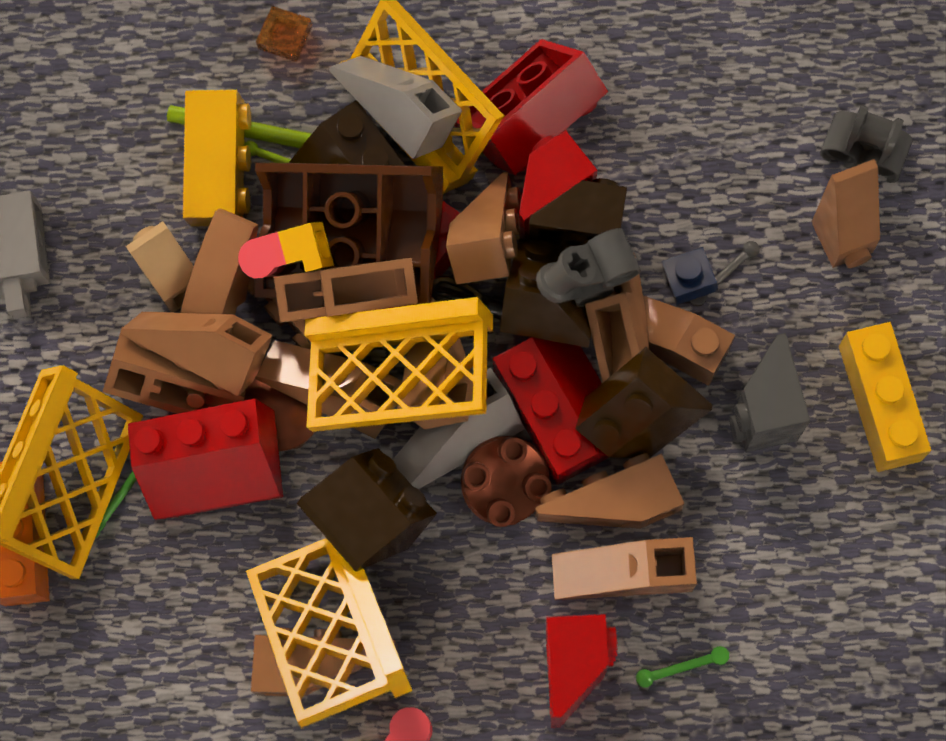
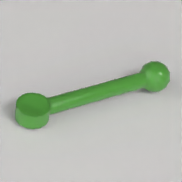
M133 471L108 504L95 538L99 536L102 529L106 526V522L137 481Z
M717 646L711 651V654L655 671L642 669L636 674V682L639 686L646 688L651 686L654 680L707 664L723 665L729 660V652L725 647Z

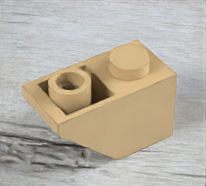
M162 221L156 226H148L140 230L134 236L133 241L125 247L166 306L174 313L182 307L193 264Z

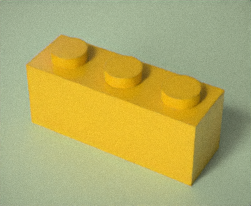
M237 90L185 91L183 219L191 227L209 226L215 211L220 208L242 218L243 214H248L250 211V192L248 187L244 188V171H250L251 154L249 146L244 145V130L251 128V108L249 103L245 104Z
M891 322L847 332L839 345V349L877 472L921 462L932 450Z

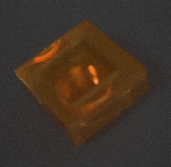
M272 6L256 40L258 49L297 62L313 27L311 19Z

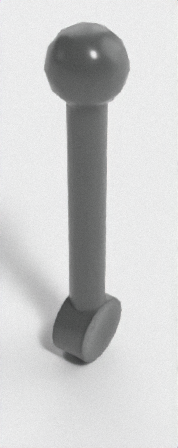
M746 242L742 248L743 252L715 276L718 285L746 259L754 258L759 254L760 248L756 242ZM707 295L690 300L689 302L693 306L700 307L705 304Z

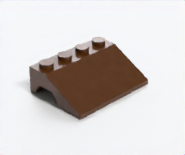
M255 162V172L263 188V226L258 237L308 223L323 222L334 266L323 269L412 258L418 299L417 304L431 303L442 218L443 166ZM303 261L285 266L281 273L275 276L305 272ZM273 276L255 278V297L276 298Z

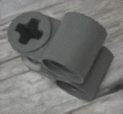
M861 105L858 113L838 111L834 114L820 155L826 161L833 158L844 162L843 167L852 168L874 159L878 166V175L887 177L886 182L894 183L899 180L913 139L908 133L901 130L904 120L896 118L892 121L869 113L868 107Z
M618 228L601 233L584 245L566 248L560 254L557 262L549 263L538 271L536 282L541 294L547 300L554 303L574 300L577 307H584L586 303L608 297L614 292V286L636 277L641 272V269L623 229Z

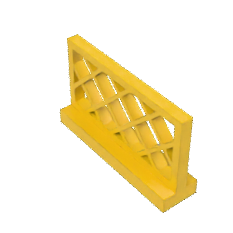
M380 0L350 59L363 56L377 61L369 51L373 45H378L381 63L395 67L391 45H400L404 68L398 69L418 76L428 75L429 79L433 80L443 91L441 75H446L453 83L455 98L451 99L462 110L459 116L460 128L452 129L442 148L416 159H412L403 150L417 166H443V194L473 179L478 171L474 164L504 115L397 0ZM388 15L396 21L399 37L389 38L386 22ZM413 45H418L423 50L427 67H417ZM469 106H474L486 118L481 128H473ZM452 136H462L465 155L453 144Z
M478 297L305 319L304 336L311 341L306 428L316 432L486 414L488 332H493V314ZM474 336V349L461 363L447 352L460 337ZM435 340H442L439 344L435 342ZM416 343H430L435 349L417 368L404 358ZM393 345H399L396 349L392 347ZM373 348H387L391 354L374 373L361 363ZM351 350H356L353 354L349 352ZM343 352L348 359L330 378L324 373V354ZM444 356L456 369L437 388L425 375ZM401 361L412 373L393 393L381 381ZM358 366L369 378L350 397L339 385ZM472 367H473V375L469 372V370H470ZM465 375L473 382V401L453 403L446 395ZM421 380L433 393L421 407L409 408L402 400ZM378 385L390 397L377 411L365 412L359 405ZM334 390L337 391L347 402L334 416L321 417L322 403ZM441 400L447 403L438 405ZM400 405L403 409H395V407ZM354 410L359 412L356 414H351Z
M64 365L41 370L1 464L0 545L70 579H79L130 451L128 423L141 421L143 415L76 378L77 372ZM72 392L84 397L89 416L73 421L67 405ZM99 406L105 408V410L100 411ZM114 413L125 419L126 423L121 436L110 441L102 417ZM60 421H62L63 426L58 427ZM92 421L100 445L83 451L75 427ZM65 431L73 456L56 462L51 443L56 434ZM102 451L108 468L104 478L94 481L86 457ZM45 461L46 467L41 468ZM76 462L84 486L67 492L59 468ZM49 473L57 497L39 504L33 487L38 476ZM86 492L92 509L87 519L77 523L69 499ZM59 503L67 527L50 534L42 510ZM26 504H28L29 508L24 510ZM32 515L40 539L26 544L13 538L20 519ZM67 534H70L75 547L70 564L58 559L52 542ZM39 546H43L44 552L36 548Z
M327 538L246 571L300 728L389 691H392L394 698L413 691L365 569L355 572ZM326 554L329 555L331 562L322 577L305 572L310 561ZM278 574L289 577L279 595L263 590L261 581ZM335 575L337 576L339 582L333 581ZM299 581L317 586L307 604L289 599ZM327 590L344 595V599L336 613L318 608ZM268 603H272V604H273L271 610H270V608H269ZM284 608L302 613L292 632L275 625ZM349 611L351 612L353 619L346 617ZM312 617L330 622L321 641L303 636ZM341 626L359 633L350 651L331 645ZM280 639L286 641L284 647H283L282 642H281ZM297 645L315 650L305 670L288 663ZM363 648L366 651L367 657L360 655ZM326 654L345 660L335 680L316 674ZM355 664L372 669L376 680L359 687L345 684ZM294 677L300 679L299 682H298V684H297V686H296ZM310 683L329 689L323 702L304 709L302 698Z

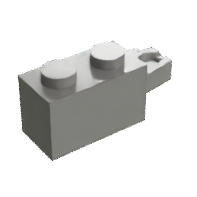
M29 190L0 196V298L5 297L6 311L9 315H12L13 319L31 317L30 292L37 291V286L50 284L41 204Z

